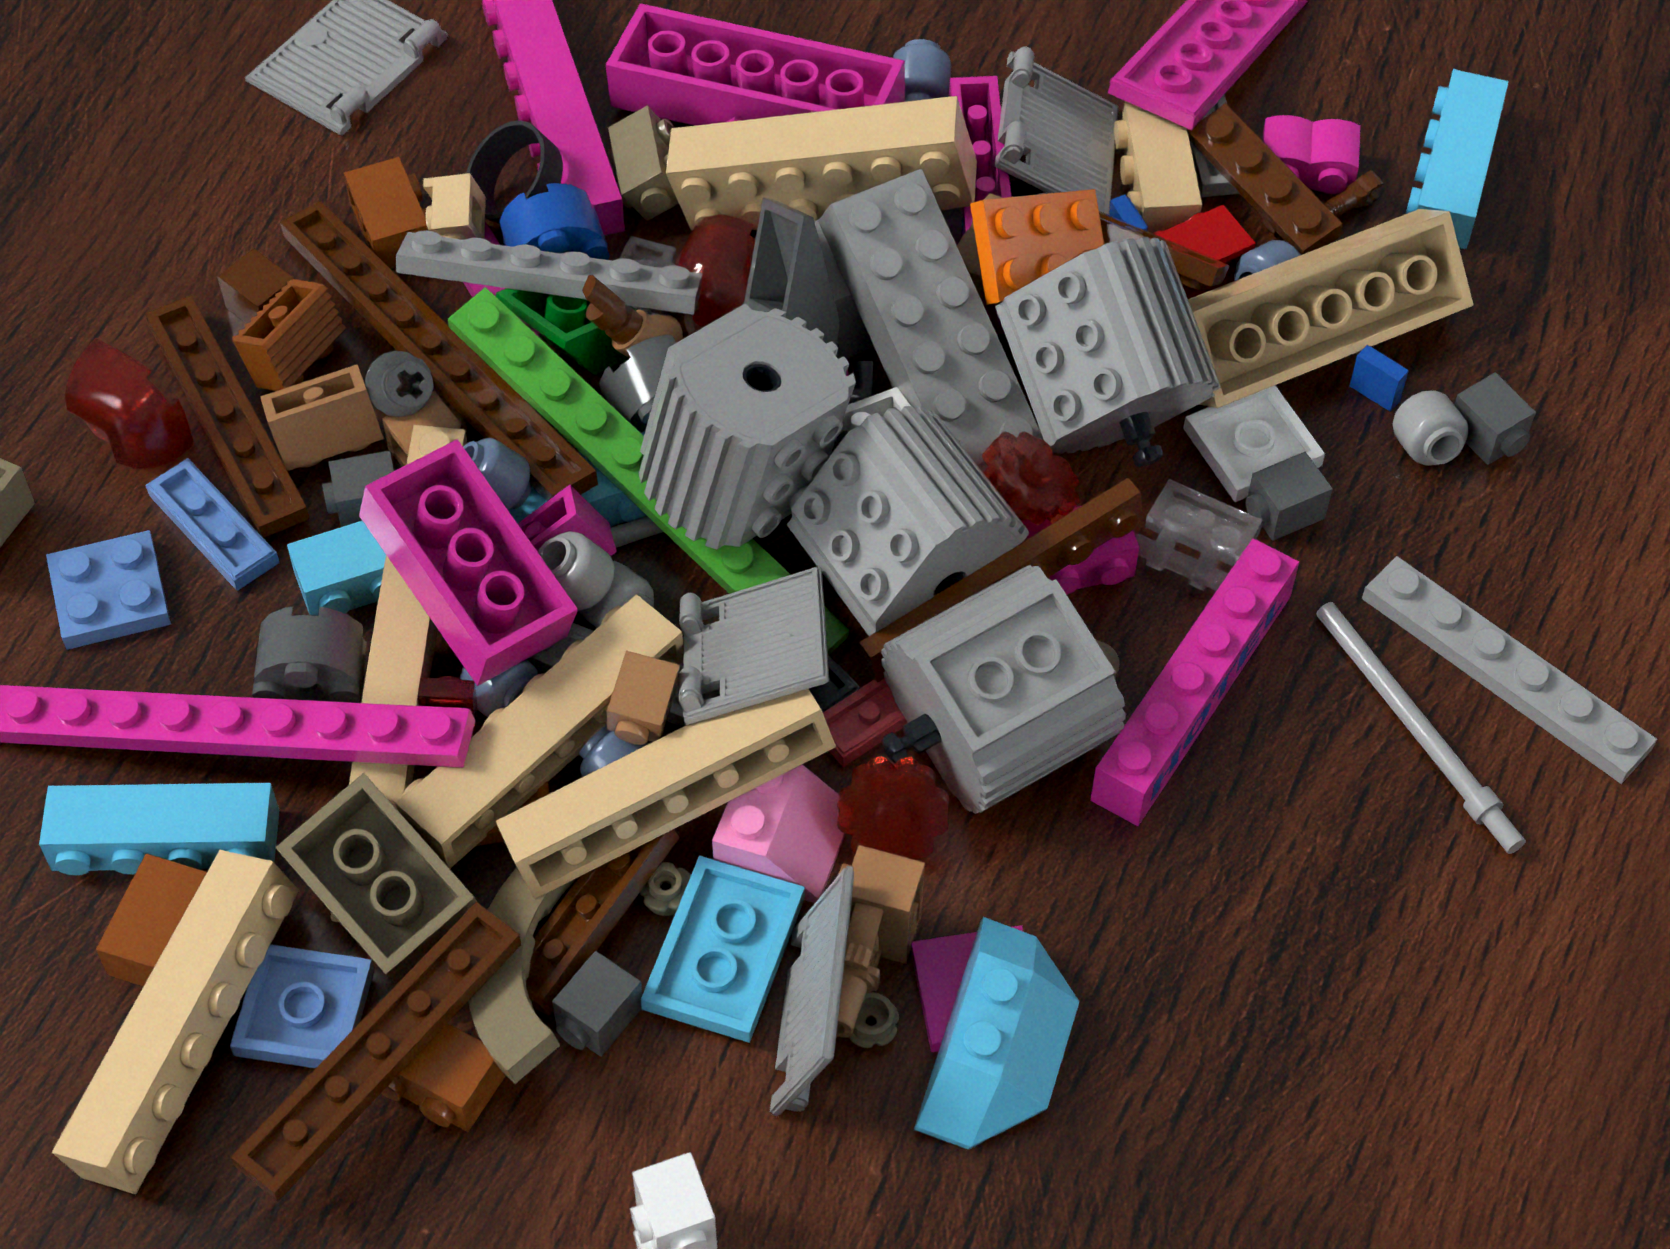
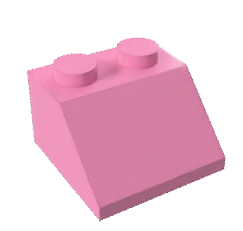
M802 764L728 801L712 840L713 860L804 886V900L815 903L825 890L853 817L854 806Z

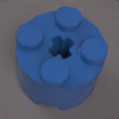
M546 184L549 192L536 194L528 199L522 193L505 207L499 220L505 246L532 245L539 248L540 251L561 254L582 252L590 258L608 260L610 257L595 207L591 204L588 194L584 190L571 184Z

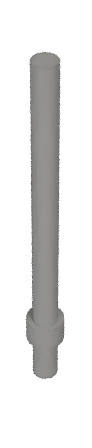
M1328 602L1321 606L1316 616L1464 798L1463 807L1477 824L1484 823L1508 854L1519 850L1526 840L1502 812L1503 803L1489 786H1481L1333 602Z

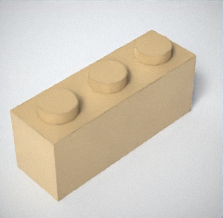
M1124 101L1122 120L1115 121L1114 124L1115 147L1124 151V156L1121 157L1120 162L1121 181L1123 185L1130 184L1131 192H1128L1127 197L1130 198L1147 224L1148 232L1165 231L1187 221L1194 214L1201 212L1202 208L1187 128Z

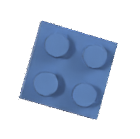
M150 530L46 554L61 637L66 650L171 625L156 550Z
M270 944L263 962L258 966L247 987L230 1044L233 1055L317 1068L360 1023L375 970L372 959Z

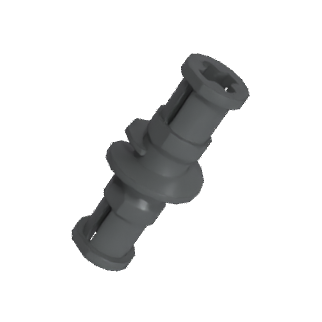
M390 351L380 355L370 364L365 376V386L371 403L379 411L395 417L412 415L422 409L431 397L434 387L431 371L422 359L403 351Z

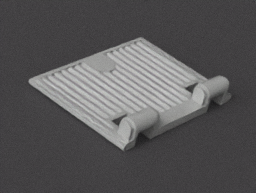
M332 0L246 76L245 80L337 134L343 135L351 128L349 116L358 108L366 113L371 110L423 62L422 49L429 43L439 47L447 40L448 33L441 30L440 25L435 20L425 21L389 0Z
M1021 47L1016 53L1011 51L1007 59V67L1014 71L1004 84L998 141L1005 144V146L996 156L994 167L1044 192L1058 193L1095 189L1099 211L1109 215L1115 153L1114 124L1117 121L1118 106L1034 62V52L1029 47ZM1031 79L1035 81L1034 88L1027 85ZM1023 154L1026 155V163L1019 160Z
M814 567L701 602L699 596L694 593H687L681 597L679 623L684 634V668L679 673V702L683 709L686 725L829 682L821 567ZM719 615V621L707 625H704L702 620ZM720 689V696L708 700L703 699V694Z
M847 866L840 872L792 931L791 946L801 948V955L787 970L775 1065L776 1070L786 1072L785 1082L771 1097L770 1112H772L773 1116L778 1117L786 1109L796 1112L804 1111L809 1102L811 1082L834 1058L855 873L852 866Z

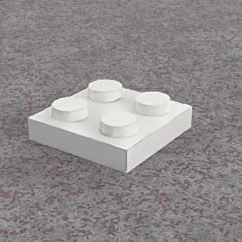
M1275 385L1220 408L1208 407L1185 418V432L1234 502L1248 497L1252 473L1305 451L1317 468L1323 465L1325 453Z

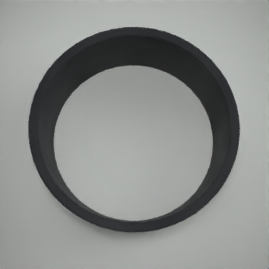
M511 121L493 130L480 143L467 168L466 174L471 173L486 197L485 219L500 224L499 220L503 212L498 214L494 203V191L498 176L506 162L521 148L530 144L540 143L541 149L539 169L532 186L525 195L526 199L536 194L549 192L546 184H561L563 161L560 151L529 122Z

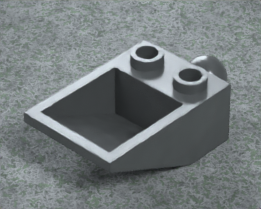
M763 198L744 304L746 303L752 310L769 312L774 308L787 312L785 318L793 320L799 317L807 322L806 329L812 331L817 328L823 332L824 337L822 341L837 343L840 321L814 218L774 199Z

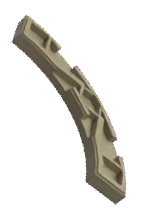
M517 867L499 889L487 910L520 934L521 946L468 1001L471 1017L481 1041L499 1069L514 1084L560 1046L554 1033L536 1015L528 996L526 980L529 977L530 960L536 942L533 934L538 922L550 914L561 896L578 879L576 878L534 899Z

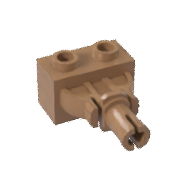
M859 845L853 864L843 863L840 872L847 866H852L855 873L836 1032L838 1037L852 1036L865 994L878 989L880 970L877 966L880 958L904 964L907 963L911 951V942L914 941L922 916L924 862Z

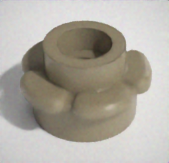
M662 862L639 895L644 897L645 906L653 913L662 916L674 915L691 875L684 868L677 869L670 862ZM668 883L671 887L669 890H662L660 886Z
M878 993L865 994L852 1036H850V1040L860 1047L870 1048L873 1044L884 1046L895 1038L897 1034V1027L895 1025L899 1022V1014L888 998ZM873 1018L877 1023L874 1026H869L866 1024V1020Z

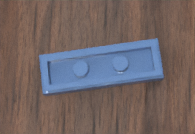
M189 458L146 484L148 494L236 591L280 563L277 552Z

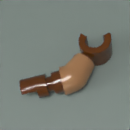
M588 275L582 289L585 298L590 302L586 318L600 330H605L606 334L612 339V346L630 359L626 351L627 349L649 338L672 335L675 341L679 342L696 332L693 324V314L664 311L661 315H648L643 310L635 311L632 307L625 306V302L594 275ZM697 303L696 310L700 309L699 303Z

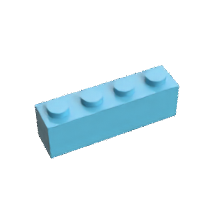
M1453 69L1449 87L1439 86L1432 114L1440 115V121L1430 119L1423 147L1432 149L1431 155L1421 153L1414 181L1422 182L1423 187L1422 189L1412 187L1406 214L1418 209L1450 211L1459 248L1467 249L1509 81Z
M271 783L48 786L39 845L51 871H59L67 875H82L88 871L115 870L122 874L133 875L136 873L146 853L199 870L209 869L219 850L274 862L279 807Z

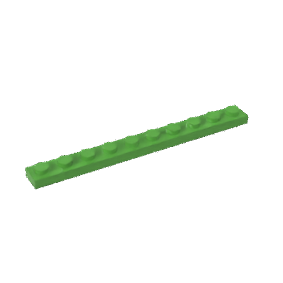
M486 287L448 318L449 328L729 594L791 575L754 539L749 540L740 547L724 545L716 550L705 546L707 539L700 537L693 541L685 536L687 529L681 526L675 530L668 524L670 516L667 513L660 516L656 512V498L649 501L644 494L648 480L643 483L640 482L639 471L644 456L640 449L644 436ZM824 606L827 654L830 655L849 637L850 630Z

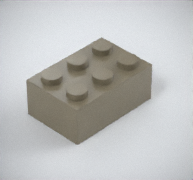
M362 773L275 847L394 985L401 981L477 902L469 890L365 773Z

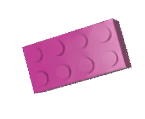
M458 439L365 486L359 513L360 518L477 686L568 637L578 608Z

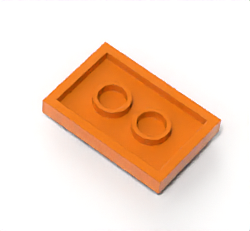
M1095 189L986 199L970 203L986 305L1002 303L1006 296L1080 254L1104 245Z

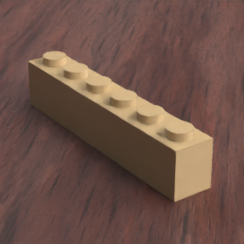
M636 594L623 606H616L611 609L596 630L584 640L579 639L573 642L566 649L558 663L545 674L540 673L534 676L526 684L519 697L506 708H499L490 714L484 722L482 729L471 737L463 768L438 766L424 779L420 778L413 781L404 790L401 799L396 803L399 813L449 869L487 836L486 833L497 825L496 820L516 811L538 791V788L546 781L552 779L579 755L580 750L588 740L602 727L607 725V709L626 650L678 665L684 661L682 631Z
M805 689L686 725L496 820V823L533 898L536 899L835 748L836 745L821 708L810 690Z
M219 850L52 1151L56 1157L81 1178L137 1194L147 1173L153 1167L157 1154L172 1126L181 1115L185 1102L201 1072L210 1061L213 1050L231 1016L236 1012L258 966L263 962L267 949L282 921L290 912L293 901L299 892L297 887L273 861Z

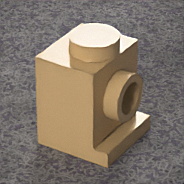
M471 173L425 178L423 188L432 199V205L426 208L428 231L436 232L442 237L462 240L468 238L484 239L486 197Z

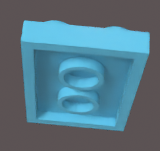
M699 855L641 997L642 1010L750 1043L804 902L805 887Z

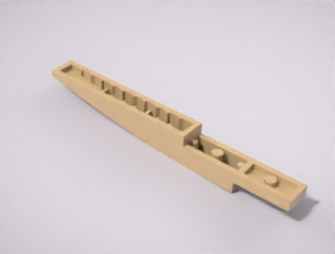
M413 425L407 464L456 439L459 440L462 446H465L467 443L465 429ZM387 555L377 604L362 703L425 706L438 630ZM352 762L349 784L362 773H365L397 809L396 803L401 799L404 790L412 783L415 765ZM331 913V920L334 922H339L338 919Z

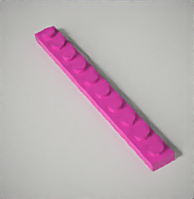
M0 685V743L463 768L475 724V718L470 708Z

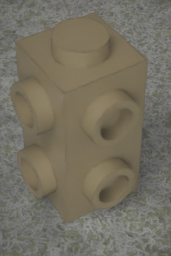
M648 105L608 127L612 146L608 150V154L617 171L618 182L616 183L622 197V203L627 208L633 207L646 221L679 204L666 175L671 129L674 126L667 118L661 120Z

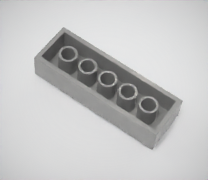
M916 170L831 203L818 220V223L892 388L898 387L915 410L918 407H923L928 412L936 413L987 478L1030 461L1047 449L1040 429L923 170Z

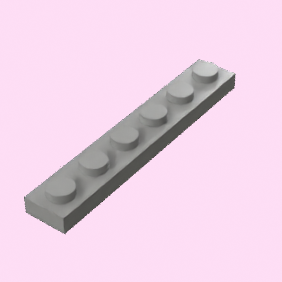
M433 231L407 232L396 254V273L586 299L582 289L588 275H594L625 302V305L693 315L702 287L703 273L689 272L681 266L671 265L660 268L640 265L631 259L623 258L611 261L590 258L582 252L561 254L540 251L539 248L532 245L511 247L491 244L488 240L482 238L462 240L442 237Z
M1398 556L1365 587L1362 597L1364 601L1620 784L1628 778L1653 750L1657 741L1654 736Z

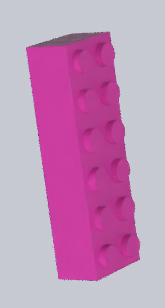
M639 4L605 65L611 107L636 112L648 105L659 118H667L668 120L695 126L724 123L735 116L740 120H750L905 102L904 60L645 4Z

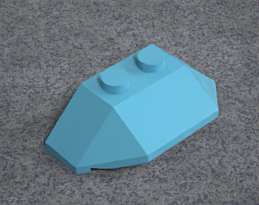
M985 917L981 919L914 1130L969 1150L1048 1108L1080 1001L1036 936Z

